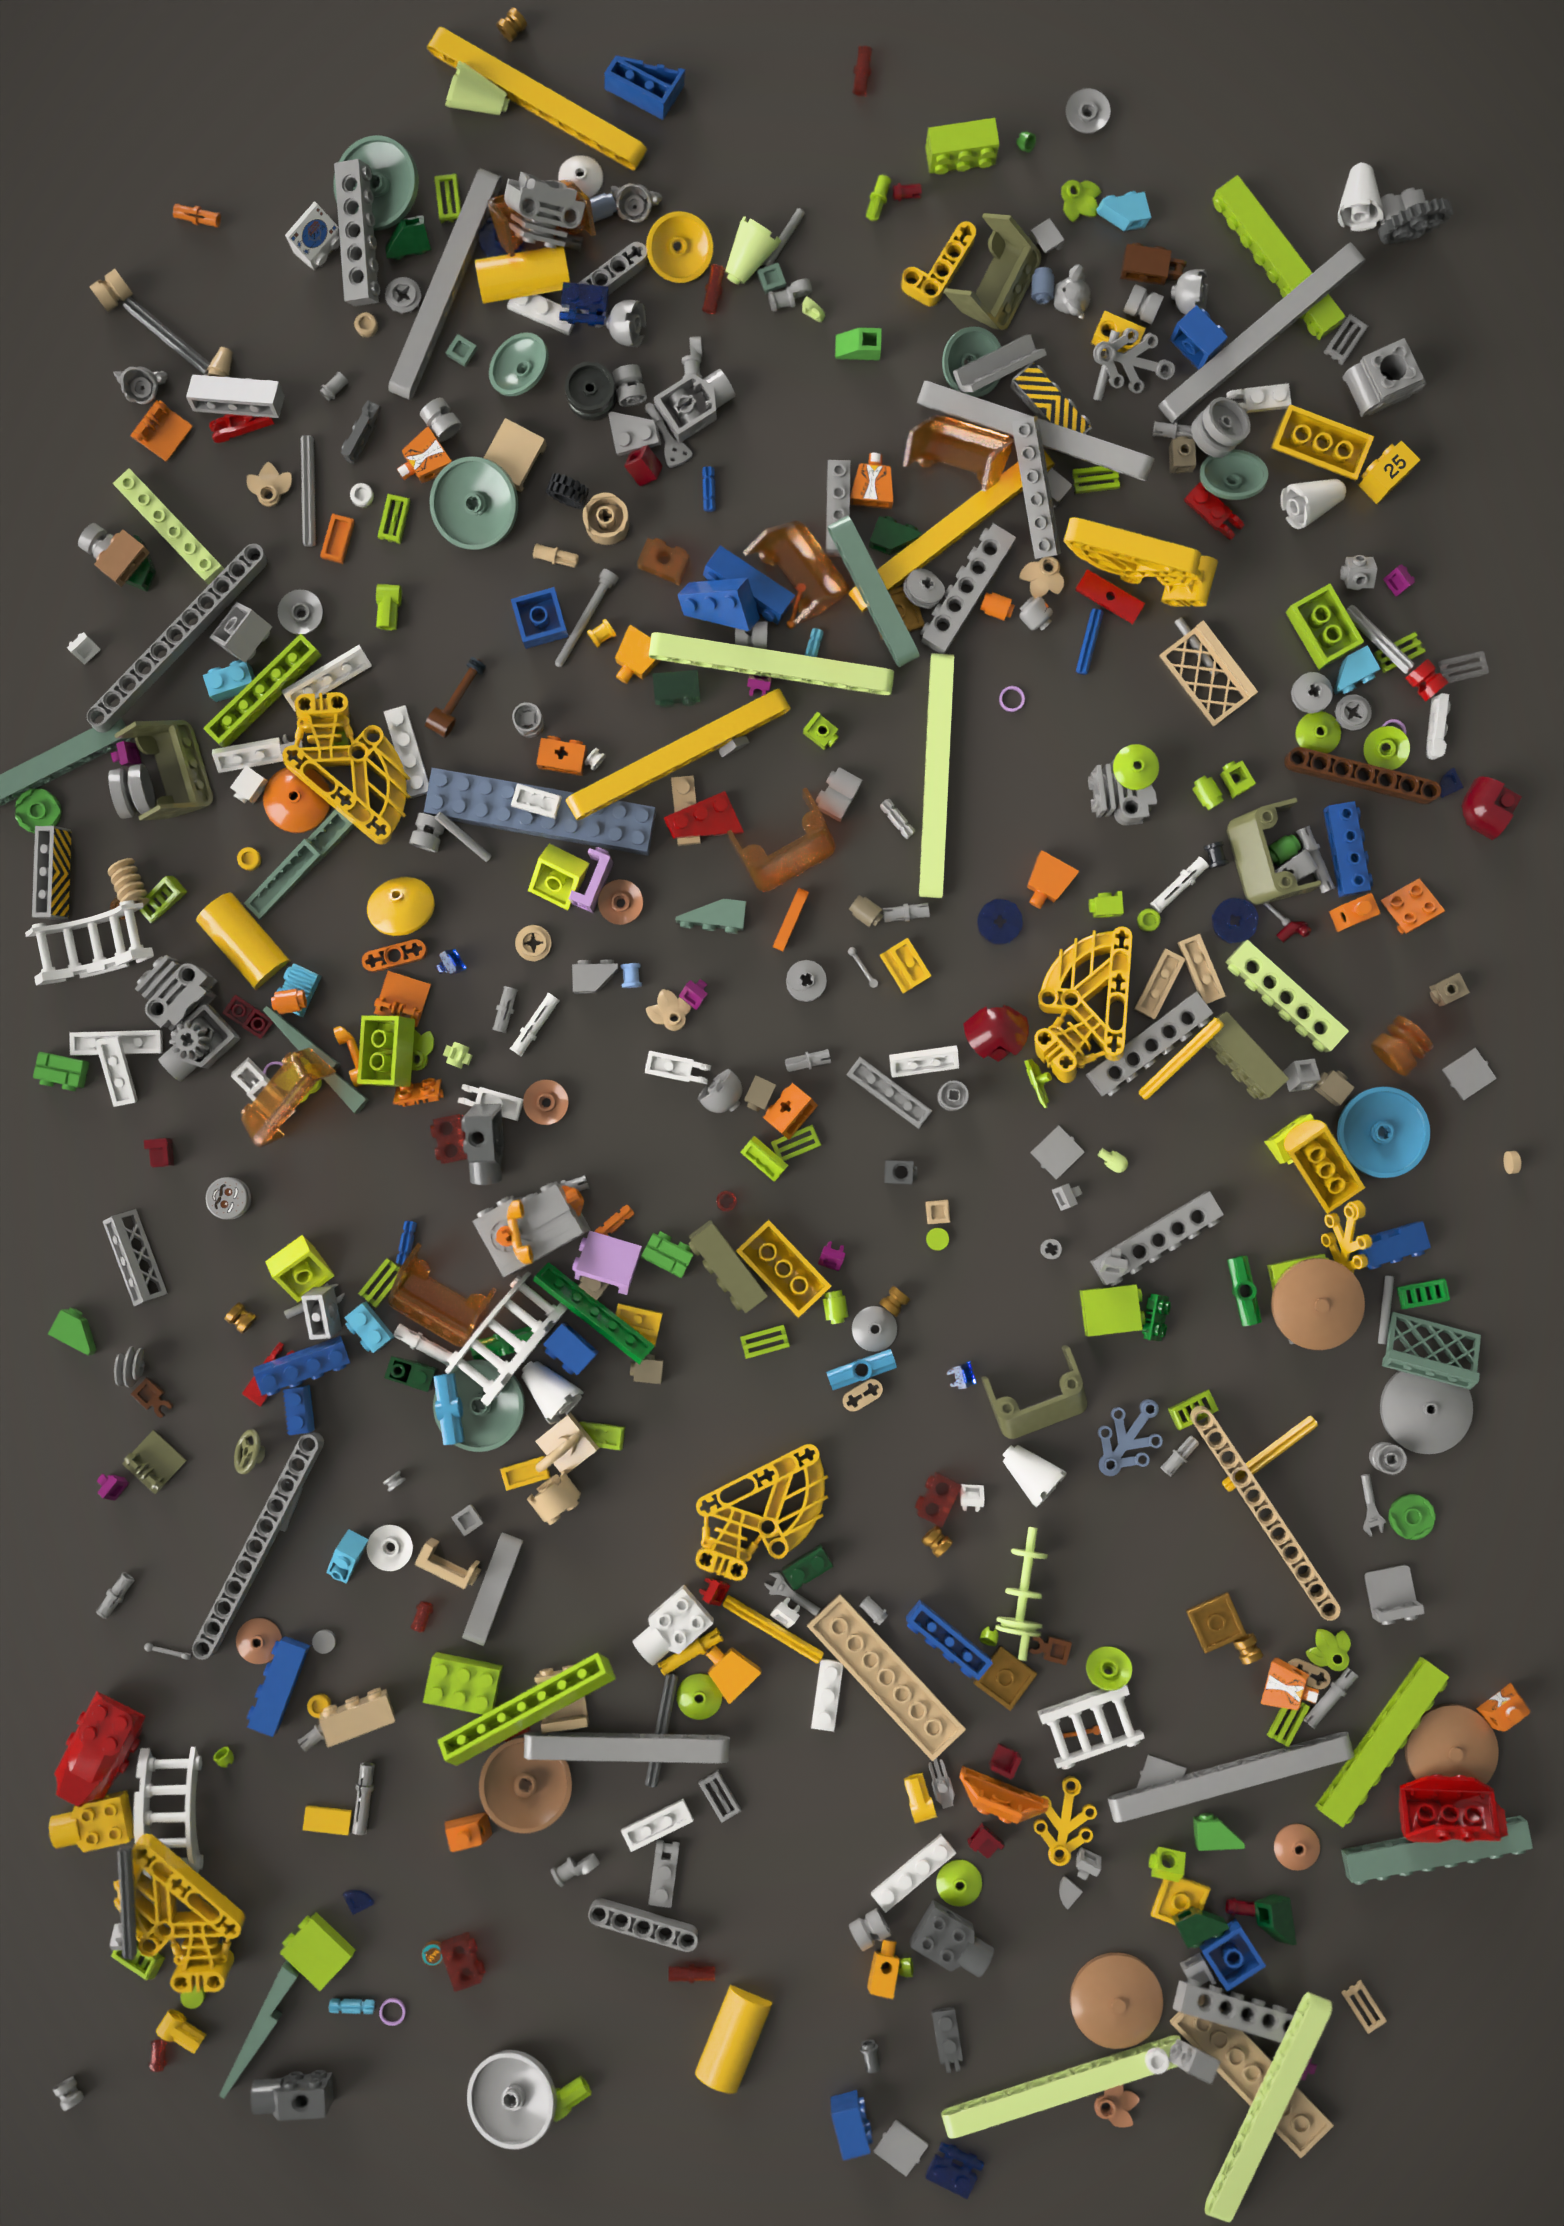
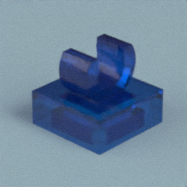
M455 949L442 952L439 955L442 962L435 966L439 974L447 972L456 974L466 969L465 964Z
M971 1362L959 1364L947 1372V1375L954 1374L956 1381L950 1384L951 1387L958 1386V1389H964L976 1384Z

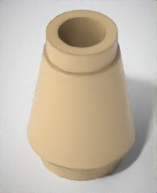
M220 347L207 368V375L229 377L233 352L228 348Z

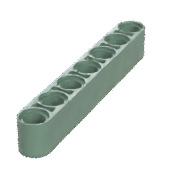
M847 515L828 525L829 534L897 666L901 667L920 656L918 649L851 518Z
M122 717L107 732L101 733L91 728L0 774V806L20 797L21 794L30 789H36L117 748L116 743L130 741L131 738H115L114 734L126 727Z

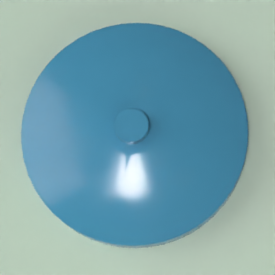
M1376 1087L1357 1094L1347 1103L1338 1121L1337 1138L1341 1150L1356 1170L1372 1177L1390 1178L1405 1174L1422 1160L1430 1141V1124L1423 1107L1410 1094L1397 1088Z

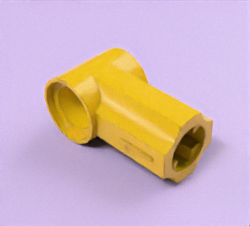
M923 1773L912 1774L904 1778L915 1824L936 1818V1811L932 1798L929 1797Z
M175 2009L168 2010L156 2029V2033L163 2040L168 2042L175 2041L194 2054L207 2034L188 2023L186 2017L181 2012Z

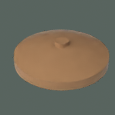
M1310 1258L1295 1263L1280 1276L1273 1290L1271 1306L1275 1323L1286 1338L1306 1349L1327 1350L1343 1344L1356 1332L1364 1315L1365 1299L1358 1279L1348 1268L1329 1259Z
M1442 1704L1432 1707L1429 1711L1424 1712L1421 1716L1420 1725L1407 1736L1405 1758L1408 1768L1416 1780L1433 1774L1447 1777L1464 1775L1466 1777H1474L1487 1784L1495 1772L1499 1755L1495 1733L1481 1715L1468 1707L1457 1704Z
M524 1738L513 1739L499 1746L486 1760L479 1779L480 1800L487 1815L503 1829L522 1834L537 1832L553 1824L567 1807L572 1790V1778L566 1760H532L524 1758Z
M1106 1953L1087 1962L1077 1973L1071 1987L1070 2005L1076 2024L1087 2038L1103 2047L1123 2049L1139 2044L1155 2030L1162 2015L1163 1994L1155 1974L1143 1961L1125 1953Z

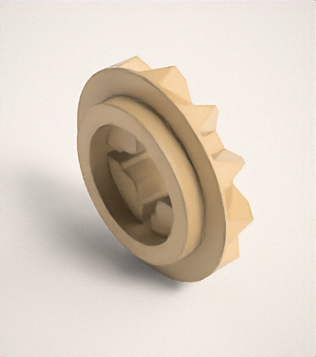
M537 925L524 927L518 933L515 940L516 950L519 955L525 960L534 962L544 959L550 952L552 944L549 933ZM533 934L536 941L543 942V944L536 946L535 953H533L531 946L524 945V943L531 942Z

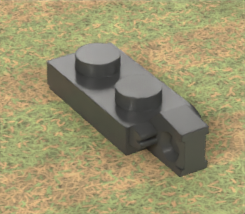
M368 400L362 407L360 419L355 421L349 439H346L342 445L341 454L347 462L353 465L357 462L376 427L374 423L382 410L374 402Z

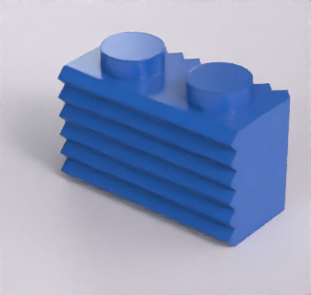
M310 1385L284 1389V1406L287 1412L285 1415L288 1421L286 1429L289 1430L287 1434L294 1435L314 1431Z

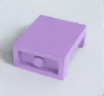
M596 847L595 850L589 848L588 854L590 858L597 861L598 864L585 895L573 890L571 891L569 900L572 905L594 913L599 894L605 886L614 864L608 851Z
M589 1231L587 1238H582L579 1251H582L580 1258L576 1257L572 1270L575 1271V1279L579 1280L581 1276L612 1284L619 1287L618 1293L627 1295L640 1259L642 1246Z

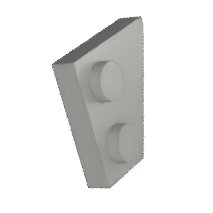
M608 412L615 450L618 456L629 454L646 445L649 448L661 445L657 423L654 420Z

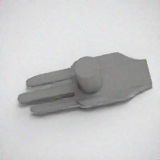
M936 1758L933 1762L937 1778L935 1777L932 1763L929 1762V1770L932 1777L931 1784L936 1801L944 1809L953 1806L955 1794L943 1760L940 1759V1764L944 1776L941 1775Z

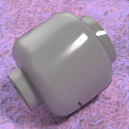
M1032 596L1019 608L1021 610L1019 617L1030 630L1038 628L1043 630L1052 622L1050 617L1053 610L1041 597L1034 598Z

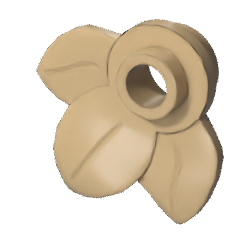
M270 462L263 466L259 476L247 475L248 489L257 495L262 505L267 507L276 505L280 500V495L288 492L292 484L291 473L286 472L279 475L276 468ZM268 493H273L271 499H266Z
M1052 556L1043 557L1039 562L1028 563L1022 569L1019 576L1020 579L1030 582V593L1034 598L1043 597L1049 590L1055 594H1060L1064 586V579L1059 573L1060 564ZM1050 565L1052 571H1046L1044 566Z
M665 989L661 990L657 999L658 1005L646 1007V1013L655 1024H664L667 1029L678 1031L684 1027L686 1023L685 1016L690 1012L691 1006L679 997L677 999L673 992ZM673 1016H676V1017L679 1018V1019H678L677 1021H675V1022H673V1021L670 1020L671 1017H673Z

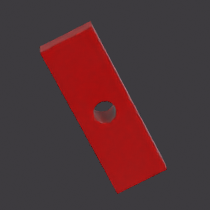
M1088 569L1075 591L1131 624L1134 623L1145 605L1144 602ZM1106 595H1111L1113 600H1108Z

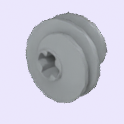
M926 569L913 570L903 583L906 597L913 604L927 609L933 608L945 593L943 583L936 575Z
M1308 672L1300 676L1293 684L1291 691L1292 701L1303 712L1317 713L1324 710L1330 704L1333 697V688L1330 681L1324 675L1317 672ZM1314 690L1316 692V695L1314 696L1313 694L1310 696L1309 691Z
M810 960L799 961L792 965L786 978L788 992L793 998L803 1002H810L819 998L823 994L827 983L826 973L823 968ZM810 976L812 984H807L806 987L803 986L801 978Z
M130 1346L125 1358L122 1353L116 1357L114 1379L118 1386L125 1385L128 1388H132L142 1376L144 1371L143 1348H139L135 1355V1347Z

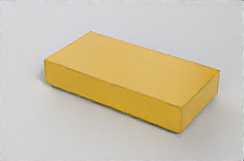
M545 1455L501 1468L506 1491L551 1478L549 1468L542 1472L536 1471L535 1468Z
M307 1805L305 1807L303 1830L349 1835L352 1810Z

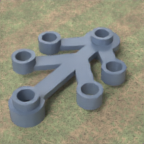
M1145 1399L1141 1402L1139 1406L1141 1413L1127 1433L1124 1425L1125 1411L1120 1407L1112 1409L1111 1417L1114 1419L1118 1446L1114 1451H1112L1110 1442L1112 1437L1111 1428L1101 1426L1098 1429V1436L1101 1438L1104 1454L1100 1458L1098 1465L1104 1475L1114 1476L1120 1472L1121 1467L1133 1465L1145 1467L1149 1464V1456L1143 1452L1136 1454L1134 1457H1121L1126 1450L1149 1446L1159 1448L1162 1445L1163 1439L1158 1434L1134 1439L1146 1421L1158 1414L1159 1406L1155 1401ZM1148 1405H1153L1154 1410L1152 1413H1147L1146 1407ZM1121 1410L1122 1416L1115 1418V1411ZM1108 1429V1436L1102 1437L1101 1431ZM1153 1437L1159 1438L1157 1445L1152 1444L1151 1440ZM1144 1455L1146 1457L1145 1463L1140 1464L1138 1458ZM1108 1461L1114 1462L1112 1469L1107 1468L1106 1464Z

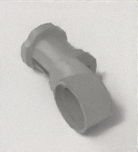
M808 278L799 279L786 287V290L775 293L772 291L768 292L772 311L777 312V309L786 306L795 307L794 299L812 293L810 280Z
M701 336L690 337L691 355L681 359L685 370L683 378L693 373L703 379V376L700 375L699 365L702 361L701 357H703Z
M594 1853L589 1854L577 1863L570 1856L558 1868L553 1867L551 1873L556 1883L563 1887L567 1880L575 1875L587 1874L597 1867L600 1862Z

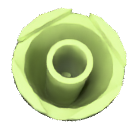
M459 61L456 67L457 72L453 75L445 106L493 115H500L501 111L506 113L510 100L506 98L507 93L466 63Z
M744 216L740 222L725 270L728 274L727 279L736 285H739L740 282L744 284L781 243L780 238L776 237L774 240L770 237L771 231L752 219L747 221V218Z

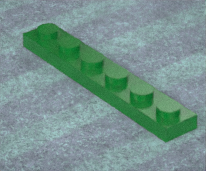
M549 1262L535 1275L533 1279L535 1283L639 1365L653 1351L655 1345L586 1293Z

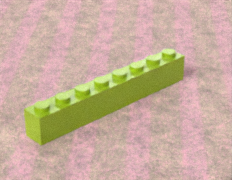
M1238 175L1216 190L1212 199L1215 209L1219 213L1222 212L1227 219L1228 226L1238 233L1241 243L1251 250L1256 263L1264 267L1269 280L1272 283H1276L1284 298L1312 274L1311 270ZM1327 294L1300 318L1307 324L1311 335L1321 340L1340 326L1346 316L1330 295Z
M597 1652L440 1738L438 1743L444 1760L458 1766L615 1680L616 1677L608 1658Z
M1423 1657L1418 1659L1353 1751L1355 1756L1346 1761L1315 1805L1320 1812L1342 1828L1345 1824H1349L1355 1815L1354 1811L1367 1800L1371 1787L1379 1783L1381 1773L1385 1767L1388 1768L1393 1763L1397 1750L1405 1746L1409 1733L1420 1725L1421 1716L1425 1711H1429L1432 1708L1434 1698L1438 1692H1442L1446 1688L1448 1675Z

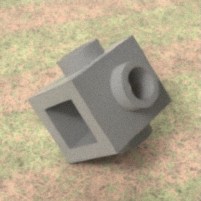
M1362 555L1346 557L1345 566L1341 567V580H1344L1347 588L1353 590L1374 588L1377 565L1373 557Z

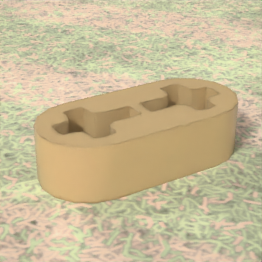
M868 1379L847 1391L843 1396L844 1407L849 1411H857L878 1399L883 1392L881 1383L876 1379ZM869 1383H872L873 1386L878 1385L879 1388L876 1389V1395L869 1393L864 1396L863 1392L869 1389ZM849 1395L853 1397L862 1395V1398L857 1400V1406L847 1405L846 1402L849 1401Z
M1298 1658L1291 1659L1288 1662L1294 1667H1298L1300 1664V1667L1309 1674L1308 1686L1316 1689H1325L1329 1685L1330 1675L1322 1667ZM1322 1672L1321 1675L1324 1677V1680H1319L1317 1684V1681L1311 1677V1673L1319 1675Z

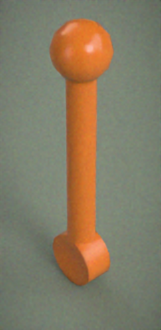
M803 583L797 586L798 594L791 618L786 624L788 628L795 627L794 620L802 593L806 590V586Z
M1097 1725L1093 1726L1092 1729H1086L1087 1734L1099 1735L1101 1733ZM1076 1731L1063 1734L1064 1738L1078 1736Z

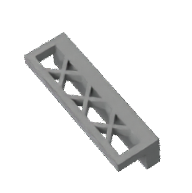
M1027 334L954 370L953 374L960 392H974L1047 354L1045 348L1035 349L1031 334Z
M134 1209L117 1214L104 1220L105 1230L133 1305L137 1306L168 1294L137 1210ZM131 1216L134 1223L132 1231L124 1226L122 1218ZM133 1237L141 1242L140 1252L132 1248L131 1241ZM141 1259L148 1262L150 1266L148 1273L140 1269L139 1263ZM149 1280L156 1283L159 1292L150 1295L147 1288Z

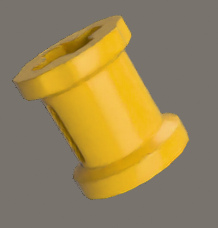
M606 619L602 620L603 623L593 630L587 631L597 648L611 636H616V633Z

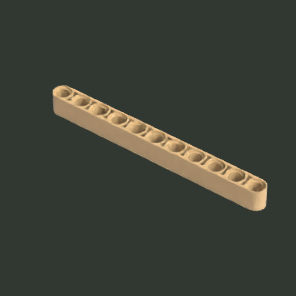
M1197 1406L1192 1409L1190 1413L1191 1421L1317 1611L1324 1619L1335 1620L1340 1615L1339 1604L1213 1414L1204 1406ZM1201 1413H1206L1208 1415L1207 1420L1203 1423L1197 1422V1416ZM1213 1432H1219L1220 1438L1217 1441H1209V1437ZM1231 1451L1233 1452L1232 1458L1228 1461L1222 1460L1223 1453ZM1239 1470H1244L1245 1476L1240 1480L1235 1479V1473ZM1250 1490H1258L1255 1498H1247ZM1264 1508L1270 1509V1514L1267 1517H1260L1261 1510ZM1275 1528H1283L1281 1535H1272ZM1294 1546L1295 1552L1291 1555H1286V1549ZM1307 1565L1308 1570L1304 1574H1299V1567ZM1319 1584L1320 1590L1318 1592H1310L1313 1585ZM1328 1603H1332V1609L1324 1612L1323 1607Z

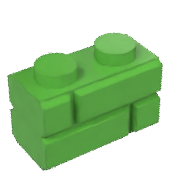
M39 1052L33 1078L40 1079L39 1084L53 1087L54 1083L62 1084V1089L76 1091V1087L84 1088L89 1062Z
M661 1231L658 1235L653 1233L641 1258L682 1278L694 1253L690 1252V1246L683 1242H679L678 1245L671 1242L672 1237Z

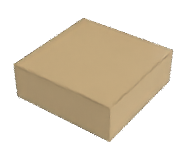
M948 1200L925 1202L927 1224L950 1222Z

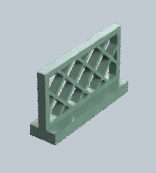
M1392 1312L1390 1315L1386 1355L1383 1357L1382 1366L1471 1390L1479 1382L1480 1373H1477L1481 1335ZM1396 1320L1404 1322L1409 1329L1401 1333L1396 1326ZM1420 1326L1425 1327L1431 1335L1423 1339L1416 1329ZM1410 1332L1418 1340V1343L1412 1347L1404 1337ZM1442 1332L1447 1333L1453 1341L1445 1345L1438 1334ZM1432 1338L1441 1347L1435 1352L1426 1343ZM1464 1338L1474 1340L1473 1348L1468 1351L1460 1340ZM1399 1339L1407 1350L1403 1352L1393 1350L1394 1342ZM1453 1344H1456L1463 1353L1457 1358L1448 1349ZM1421 1345L1429 1356L1425 1358L1419 1357L1414 1349ZM1444 1351L1451 1362L1447 1364L1441 1363L1436 1355ZM1466 1357L1471 1364V1370L1464 1369L1458 1361Z

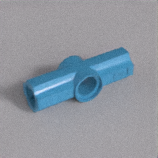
M891 1349L863 1359H857L849 1364L826 1371L832 1390H836L895 1369L897 1365ZM861 1363L868 1366V1372L863 1376L857 1375L855 1372L856 1366Z
M455 1373L434 1376L437 1396L435 1412L437 1419L441 1423L443 1444L451 1445L464 1442L461 1421L463 1405L460 1397H458Z

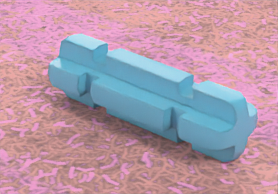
M818 628L812 629L811 639L808 641L805 656L817 657L820 641H822L824 633L823 630Z
M333 1998L329 2002L330 2013L342 2011V2013L361 2014V2012H364V2014H372L375 2010V2001L373 1999H365V2001H362V1999H343L341 2001L340 1999Z

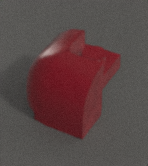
M1481 776L1474 779L1463 799L1461 807L1467 822L1466 824L1476 832L1493 840L1504 831L1514 816L1513 812L1522 796L1504 787L1505 784L1498 780Z
M1003 1005L1002 1008L994 1007L990 1009L986 1006L963 1023L966 1038L975 1052L982 1058L989 1056L997 1062L1001 1061L1009 1053L1017 1055L1024 1047L1029 1035L1027 1017L1006 1005Z

